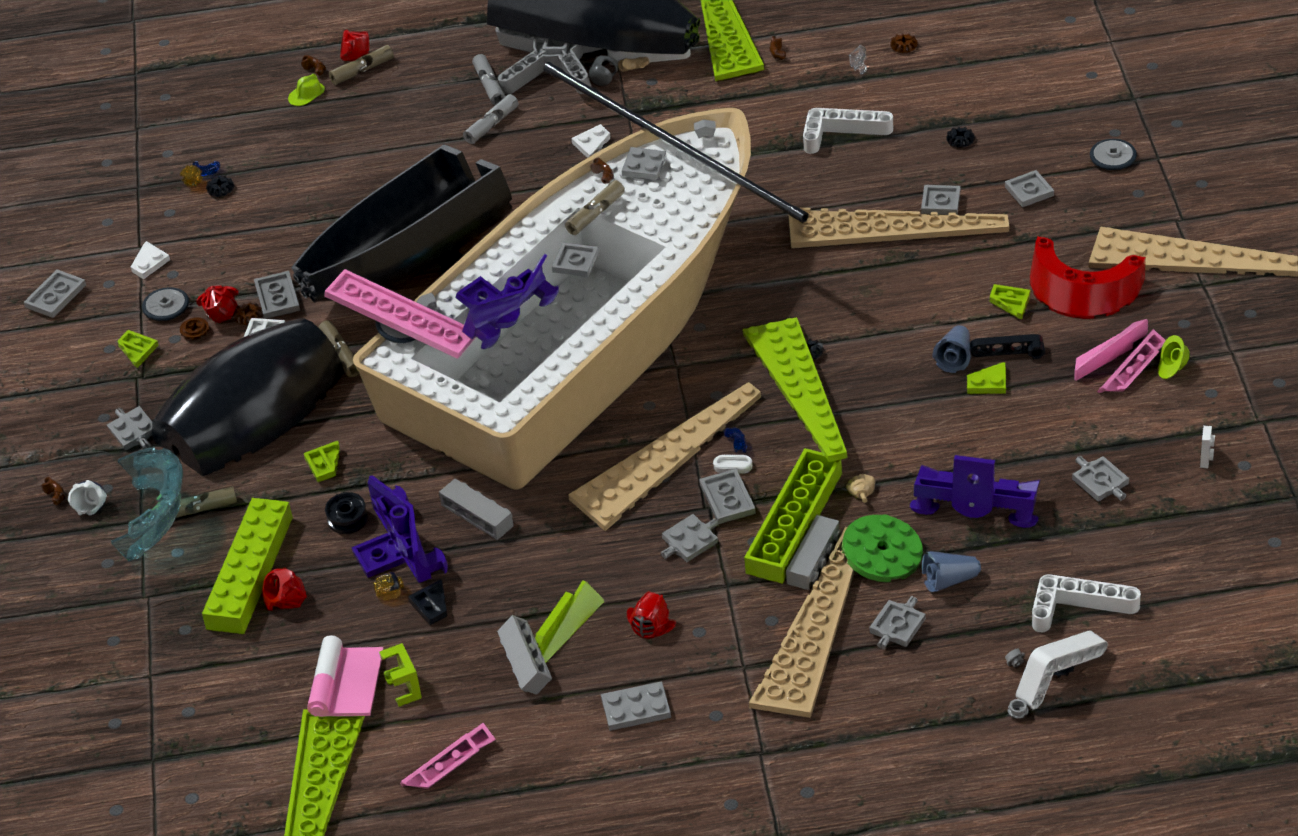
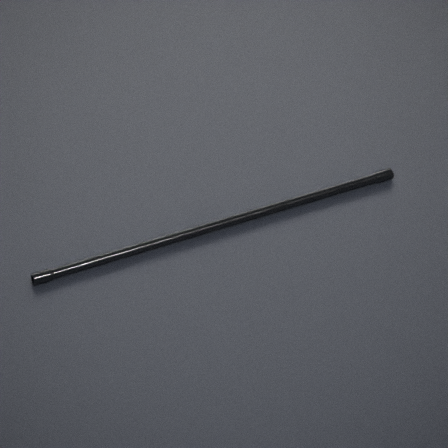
M551 62L545 64L544 71L553 77L559 78L780 208L802 223L807 221L809 214L797 206H793L562 71L561 68Z

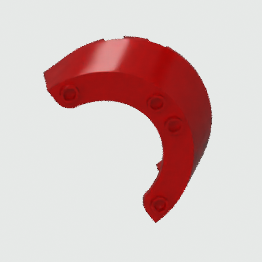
M1037 236L1030 271V286L1036 299L1040 303L1043 302L1048 305L1051 311L1058 314L1082 319L1095 318V315L1102 314L1109 316L1119 312L1123 306L1130 305L1138 296L1145 280L1146 257L1130 255L1115 267L1096 272L1081 271L1065 265L1058 259L1054 251V242L1051 239Z

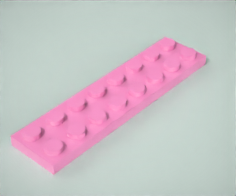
M346 269L325 290V297L457 359L474 340L462 332L464 324Z

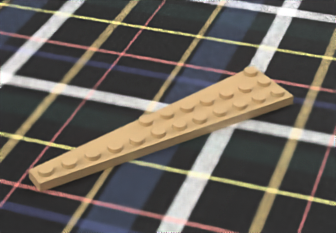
M800 208L809 214L807 221L804 223L789 215L791 248L1009 232L1007 214L967 213L965 216H959L956 213L938 215V212H931V215L920 214L918 211L856 210L855 212H848L846 209H839L837 212L828 211V208H821V211H811V208Z
M1100 227L1088 267L1110 269L1112 266L1121 263L1127 256L1137 255L1146 257L1145 270L1159 268L1160 271L1226 274V271H1238V274L1256 272V275L1273 273L1276 276L1298 277V256Z
M746 383L568 494L569 500L606 531L622 517V513L627 509L631 510L635 506L636 501L640 498H645L651 488L660 485L664 479L668 478L701 449L700 446L706 441L710 442L714 434L724 430L729 421H734L741 413L745 412L760 399L761 391L751 383Z
M848 527L844 528L834 550L829 556L826 566L821 570L818 581H815L810 595L808 594L788 630L787 636L782 641L778 654H775L772 659V665L767 669L762 683L758 685L749 702V708L811 718L854 574V570L847 563L848 560L845 554L842 553V540Z

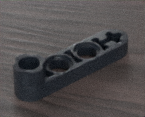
M1039 334L977 338L970 342V351L975 357L1028 353L1033 359H1040L1046 353L1043 337ZM1014 343H1021L1018 347L1011 346ZM996 344L1002 345L1000 348H993Z

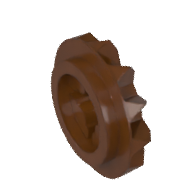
M903 33L902 35L896 34L895 37L891 38L890 42L891 48L899 53L911 52L918 45L915 36H911L910 33L907 35Z
M243 303L242 306H237L234 312V320L239 324L249 325L251 318L260 319L262 317V308L257 303Z
M199 317L187 319L180 326L181 336H184L185 339H200L201 336H206L207 331H209L208 322Z

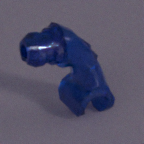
M194 161L188 169L192 176L212 175L217 173L221 164L218 161H214L208 165H199L198 161Z
M737 427L726 428L724 436L734 438V452L742 450L743 453H746L747 443L745 435Z

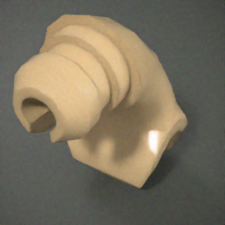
M647 57L625 58L618 62V67L622 72L644 68L649 64V59Z

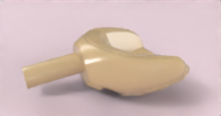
M866 474L856 475L848 481L846 489L854 497L862 499L866 503V497L875 490V478Z

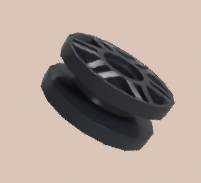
M343 492L336 494L326 503L325 514L329 528L336 533L351 534L359 531L367 523L368 513L366 504L359 494Z

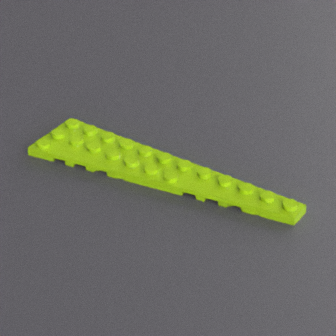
M700 0L715 81L764 70V64L733 1Z
M797 317L743 329L744 337L750 346L754 348L764 367H767L770 376L775 380L776 385L792 409L797 412L798 418L803 421L805 428L811 433L813 440L818 444L827 461L832 462L848 458L845 445Z
M303 709L284 836L325 835L365 716L319 717L310 714L308 709Z

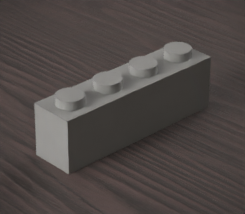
M454 479L439 491L443 507L496 540L513 527L512 513L507 508L499 506L494 500L486 498L479 491L473 490L464 482Z
M816 515L786 569L788 585L810 590L812 584L818 580L820 570L826 565L828 555L831 554L835 542L841 536L842 531L839 529L838 520Z
M512 615L497 631L501 639L500 642L504 646L506 656L512 665L513 673L519 682V687L525 692L537 695L552 677L528 621Z

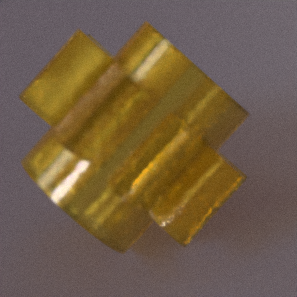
M187 165L180 173L183 176L181 181L187 186L196 187L203 178L200 175L202 171L197 166Z

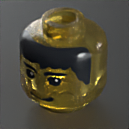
M394 572L377 576L376 582L373 583L377 598L381 597L383 601L399 597L401 589L404 588L401 576L397 577Z

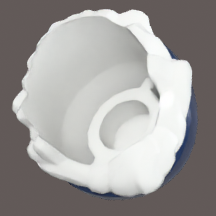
M86 480L73 485L69 492L68 502L79 515L87 513L90 516L103 507L107 495L100 484Z

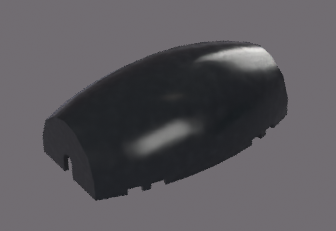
M304 318L267 327L233 342L196 368L167 399L152 422L151 431L154 442L173 456L177 455L176 446L180 452L182 462L201 476L225 468V463L235 460V462L242 460L241 456L248 452L253 454L303 420L316 408L315 403L319 399L323 400L326 397V391L329 388H333L344 372L334 345L319 327Z

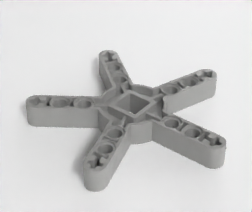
M499 27L495 28L501 45L531 52L498 76V81L504 94L514 93L544 72V66L547 62H551L564 72L591 87L588 73L579 59L584 53L601 50V48L561 42ZM576 89V91H577L579 94H584V93H582L581 91H579V90Z

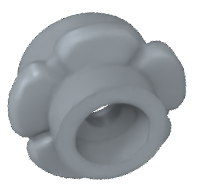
M1019 649L1010 651L1005 656L1007 665L1014 668L1020 666L1024 662L1025 653H1021Z
M1021 699L1012 700L1008 706V714L1017 719L1023 718L1029 712L1026 702Z

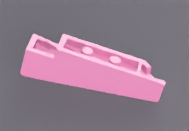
M1144 319L1132 323L1118 335L1077 357L1074 380H1079L1133 349V343L1147 335L1148 320Z
M1153 329L1097 392H1123L1159 353L1158 350L1166 340Z
M482 723L411 773L400 784L402 786L429 789L478 753L480 748L492 743L496 739L485 724Z

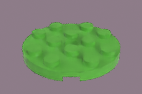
M886 514L868 515L855 520L846 529L842 540V553L845 554L849 566L858 574L880 582H891V579H905L917 570L923 554L921 540L910 525ZM885 545V550H880L878 548V546Z

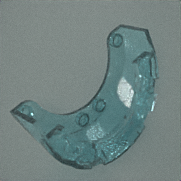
M154 447L145 448L118 459V463L133 478L132 484L136 489L152 488L160 492L156 499L158 503L152 510L148 509L142 515L129 522L128 534L111 540V544L128 561L142 557L145 552L159 542L170 529L180 510L183 468L179 458L172 451L165 448L162 450H156Z

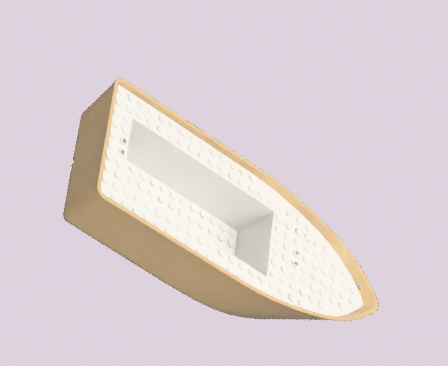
M737 108L714 109L667 119L655 124L745 177L751 156V138L747 119L741 110ZM701 120L715 121L716 130L714 136L698 138L694 131V123ZM645 129L611 144L573 166L516 208L420 295L433 293L437 301V309H433L434 311L465 324L470 309L455 298L458 291L480 276L499 291H502L509 277H517L527 269L533 271L539 259L546 254L548 256L542 264L543 273L546 281L554 287H559L556 299L550 305L541 307L539 306L541 299L533 295L520 306V315L516 324L512 327L501 329L500 337L494 346L488 349H481L482 341L476 337L458 359L419 340L409 343H394L385 339L379 333L375 335L354 355L353 362L359 371L378 419L389 427L438 452H445L447 457H452L463 465L510 489H522L631 386L669 347L684 328L702 296L741 186ZM630 147L666 151V159L658 180L622 176L621 170ZM599 157L612 169L614 179L608 184L602 183V172L599 174L592 172L590 165L595 158ZM617 180L622 183L625 193L580 233L572 235L566 230L565 222L588 204L612 181ZM563 242L599 248V254L589 277L552 272V265Z

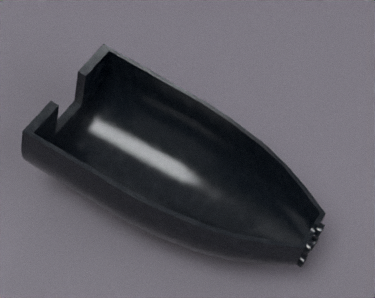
M488 0L487 25L594 48L634 53L685 54L699 42L700 38L698 34L700 18H697L678 0Z
M443 144L365 197L333 222L312 242L291 267L294 272L293 278L302 288L300 289L301 294L306 299L309 297L314 303L333 301L324 296L325 290L344 269L389 289L440 263L511 213L512 205L509 202L512 200V196L500 166L480 159L476 162L481 178L475 181L463 152Z

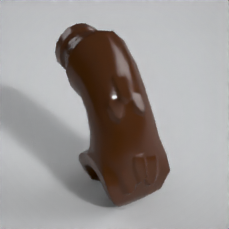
M772 36L769 47L772 57L774 59H785L786 52L780 50L782 48V38L776 39L775 36Z
M309 55L303 56L301 62L303 69L309 70L315 67V73L319 76L326 70L325 65L320 60Z
M599 157L595 158L590 168L595 174L602 172L601 181L604 184H608L614 179V173L610 166Z
M46 477L45 483H42L41 488L46 494L54 492L52 503L59 505L65 499V492L60 484L50 477Z

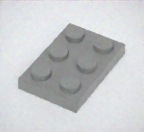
M56 270L24 301V306L54 318L86 286V282L82 278Z
M289 271L254 279L264 319L300 311Z
M737 469L699 479L700 486L719 524L756 514V508Z
M662 681L601 694L609 731L671 718Z

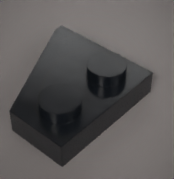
M441 579L408 596L409 603L429 625L447 617L443 581Z

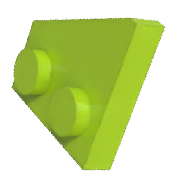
M994 284L990 294V302L1019 319L1023 318L1030 298V290Z
M127 330L117 341L120 349L137 368L159 346L157 340Z
M1005 362L967 375V394H1006Z
M338 441L304 453V458L317 482L336 476L340 451Z

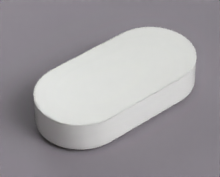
M719 455L713 461L714 470L722 473L737 469L739 474H745L752 469V459L746 455Z

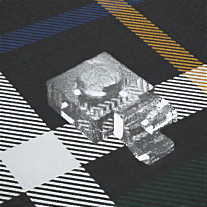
M859 45L849 54L850 66L855 71L859 69L860 74L863 75L867 71V67L864 64L867 59L866 48Z

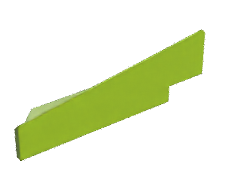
M586 581L581 582L574 596L571 593L565 592L536 633L535 640L538 643L545 663L604 603V599Z

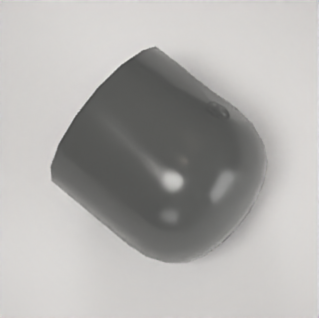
M598 56L589 70V78L592 83L597 86L608 85L618 70V62L609 56ZM603 61H610L615 67V72L611 73L607 68L603 67Z

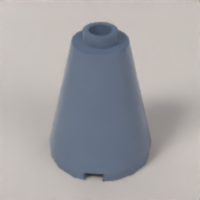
M961 325L953 327L935 345L932 356L940 369L956 373L959 370L966 369L971 359L970 333L966 327Z
M930 551L927 552L928 554H924L922 560V574L927 576V580L924 583L930 592H937L977 577L981 571L980 561L973 556Z

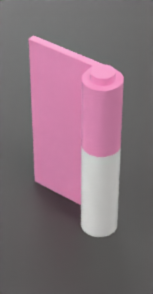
M326 636L322 640L307 706L308 712L319 717L371 716L382 662L379 651L384 650V648H343L342 641L338 637Z

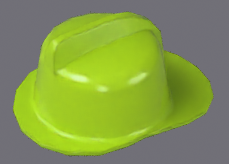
M316 74L301 77L297 82V88L289 94L288 101L294 106L306 105L324 93L325 87L319 83Z
M1173 335L1169 337L1162 346L1158 373L1163 379L1174 376L1189 361L1190 351L1179 336Z

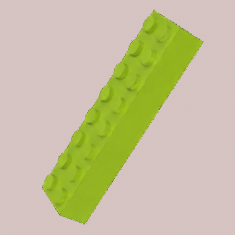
M804 448L744 557L746 574L781 584L784 583L787 567L816 515L820 516L842 475L841 460L828 462L822 452Z
M260 498L251 499L202 612L206 630L245 634L262 593L264 579L272 569L293 519L289 502Z

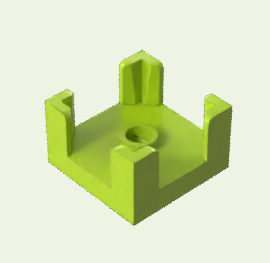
M403 643L379 651L382 660L397 655L399 666L384 672L387 684L398 686L405 683L410 692L395 699L398 707L421 699L417 672Z

